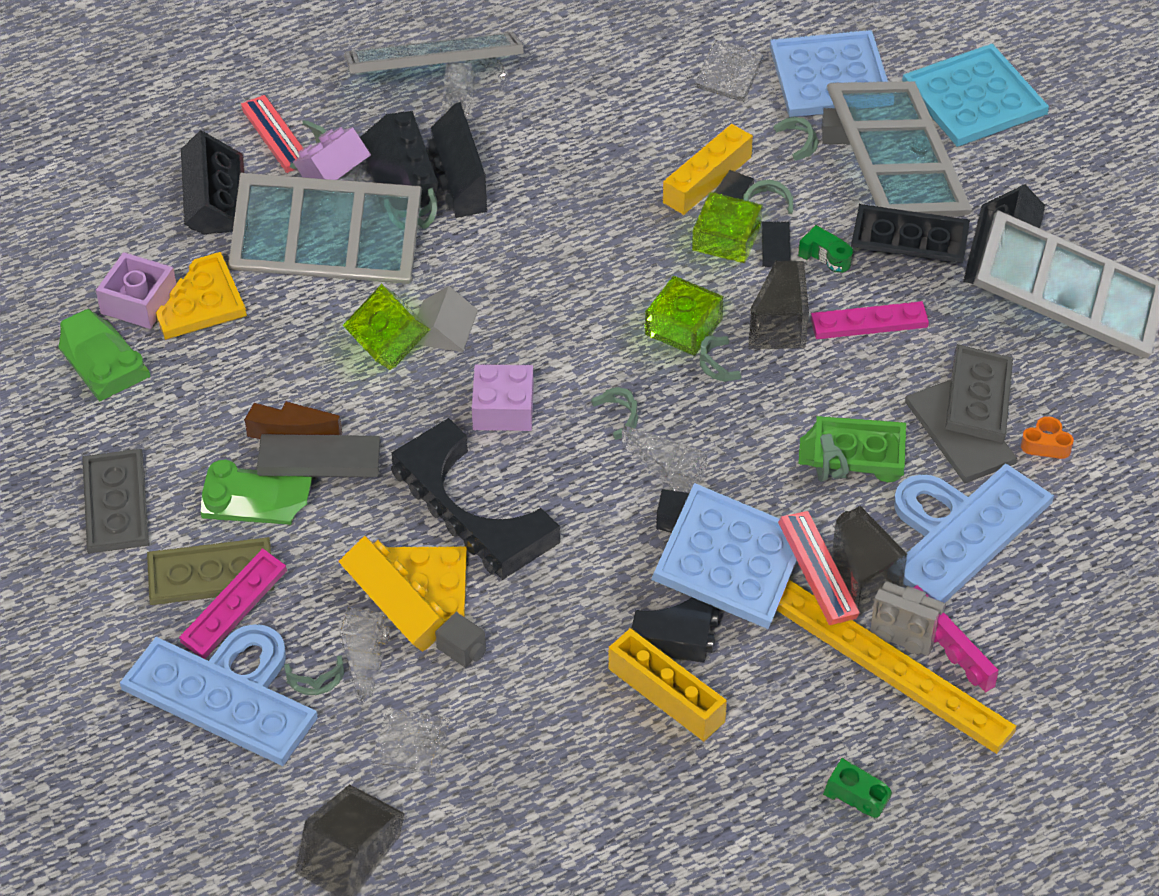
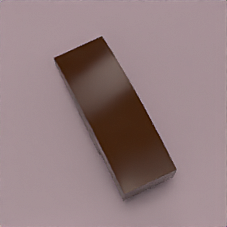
M287 401L281 410L253 403L244 419L247 437L261 439V434H342L341 418L339 415Z

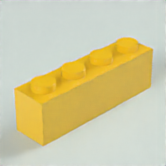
M733 124L729 125L663 181V203L685 215L719 186L729 170L736 171L752 157L753 135Z
M364 536L338 562L403 635L420 651H425L436 641L435 631L446 622L443 617L447 613L434 600L429 603L424 598L428 594L427 591L416 580L411 583L405 577L409 572L398 560H395L393 563L387 557L391 552L382 542L377 540L373 543Z
M631 628L608 647V669L705 742L725 723L727 700Z

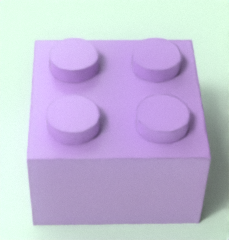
M339 127L334 131L331 129L319 137L321 142L313 146L310 144L298 152L300 157L294 160L293 163L303 178L337 180L371 154L353 127L344 130L342 127Z
M123 252L96 289L101 314L151 329L157 321L156 311L161 305L164 306L170 298L169 293L176 285L173 267Z
M475 365L472 397L473 430L532 431L533 365Z

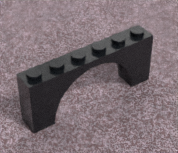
M447 418L391 452L393 465L391 466V471L398 481L404 480L409 485L410 492L417 500L422 498L427 503L428 510L435 518L440 516L445 521L446 528L454 537L458 535L464 541V545L471 555L477 554L482 559L484 567L490 574L496 573L504 580L560 544V525L542 508L520 517L491 519L471 514L456 505L446 493L443 485L451 467L463 455L468 453L467 435L450 418Z
M666 489L661 490L657 508V530L672 533L690 493ZM691 597L681 604L666 609L653 611L635 610L631 629L670 658L705 663L706 653H713L715 634H710L711 627H718L720 609H715L714 606Z

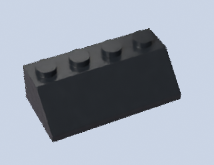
M457 102L431 127V139H427L429 154H435V157H433L435 172L441 173L439 175L441 191H447V194H445L447 209H453L455 218L486 213L487 194L486 175L462 104Z
M413 111L386 114L359 137L371 154L365 160L373 183L421 186L420 208L426 207L431 200L428 195V189L433 188L437 199L438 181ZM378 197L383 213H388L384 204V200L388 199L394 209L398 211L407 210L408 199Z
M200 130L181 148L184 225L203 235L233 232L240 173H244L243 154Z
M1026 184L982 204L963 282L974 284L994 218L993 215L997 210L1035 227H1041L1045 204ZM1004 227L990 275L1016 287L1025 285L1029 280L1037 241Z
M859 204L851 247L963 263L970 219Z

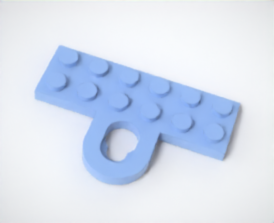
M1006 463L969 497L938 477L932 475L911 476L902 481L897 487L894 508L903 522L925 537L891 567L890 575L906 587L918 585L930 598L946 603L1053 503L1054 495ZM920 494L931 495L945 504L951 513L943 518L931 517L924 512L922 505L916 498Z
M247 625L233 631L209 661L155 637L120 682L122 691L281 766H284L318 719L316 710L268 689L284 666L286 651L280 634L264 625ZM256 645L262 648V653L259 656L260 664L254 672L240 675L231 671L230 667L233 661L247 647Z

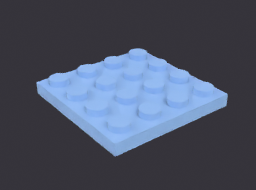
M872 30L770 40V50L789 117L823 114V108H835L827 90L829 83L888 82ZM893 96L844 97L848 108L855 109V111L893 107L894 101Z
M694 483L651 580L768 629L795 565L796 557L778 523L779 518Z

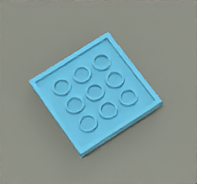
M993 44L903 74L902 82L915 81L930 116L957 147L1048 114L1049 106Z

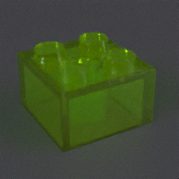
M710 192L693 228L692 251L746 263L761 228L763 205Z
M673 275L645 311V335L695 356L701 349V343L704 338L710 336L722 321L724 296Z
M382 283L343 324V327L369 355L389 370L395 368L431 330L396 293Z

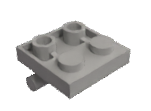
M886 581L882 590L879 589L874 599L870 632L887 643L893 642L905 647L912 654L921 653L929 656L934 645L938 616L943 614L946 603L926 596V592L907 586L904 588Z

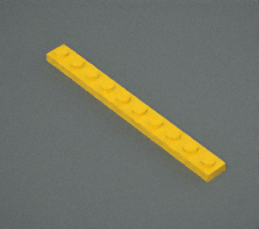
M788 580L776 611L997 754L1015 734L1016 725L853 620L829 625L815 596L791 580Z

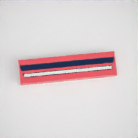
M262 95L241 103L242 111L286 173L293 171L294 169L290 168V164L300 157L298 152L303 147L267 97Z
M805 511L781 516L778 523L828 624L833 625L857 619L860 612L809 512Z

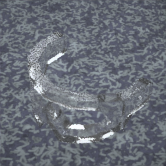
M496 57L466 60L462 67H460L457 87H462L464 79L470 74L489 72L499 77L501 81L499 91L504 93L507 82L506 73L502 63ZM479 62L483 66L468 71V67L474 63ZM491 64H493L498 68L500 73L497 70L488 67Z

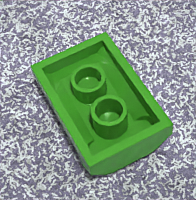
M85 309L61 321L58 347L99 402L151 377L150 371L143 363L141 354L131 349L109 321L101 318L90 309Z
M817 416L813 427L800 437L798 461L800 465L823 468V448L820 438L823 434H831L834 445L841 449L847 460L849 471L873 473L877 479L887 483L895 482L904 476L905 422ZM838 456L829 461V469L838 470L841 467Z
M218 460L212 463L207 471L202 491L201 517L202 519L291 525L296 513L307 505L312 477L257 475V470L237 468L232 461Z

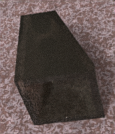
M775 261L750 308L748 349L806 348L809 306L804 261Z
M861 505L839 515L835 522L832 558L860 614L874 607V599L879 589L882 590L886 581L903 587L907 553Z
M349 784L305 820L295 874L336 896H356L400 837L405 813Z

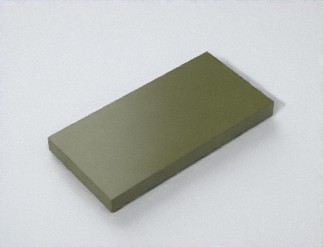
M270 537L147 552L150 605L217 597L262 548L271 554Z

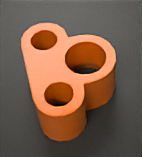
M1045 416L1037 421L1036 428L1030 427L1024 430L1021 449L1030 455L1065 459L1071 454L1074 439L1071 434L1062 431V424L1058 419ZM1043 431H1049V432H1052L1053 434H1047V433H1044Z

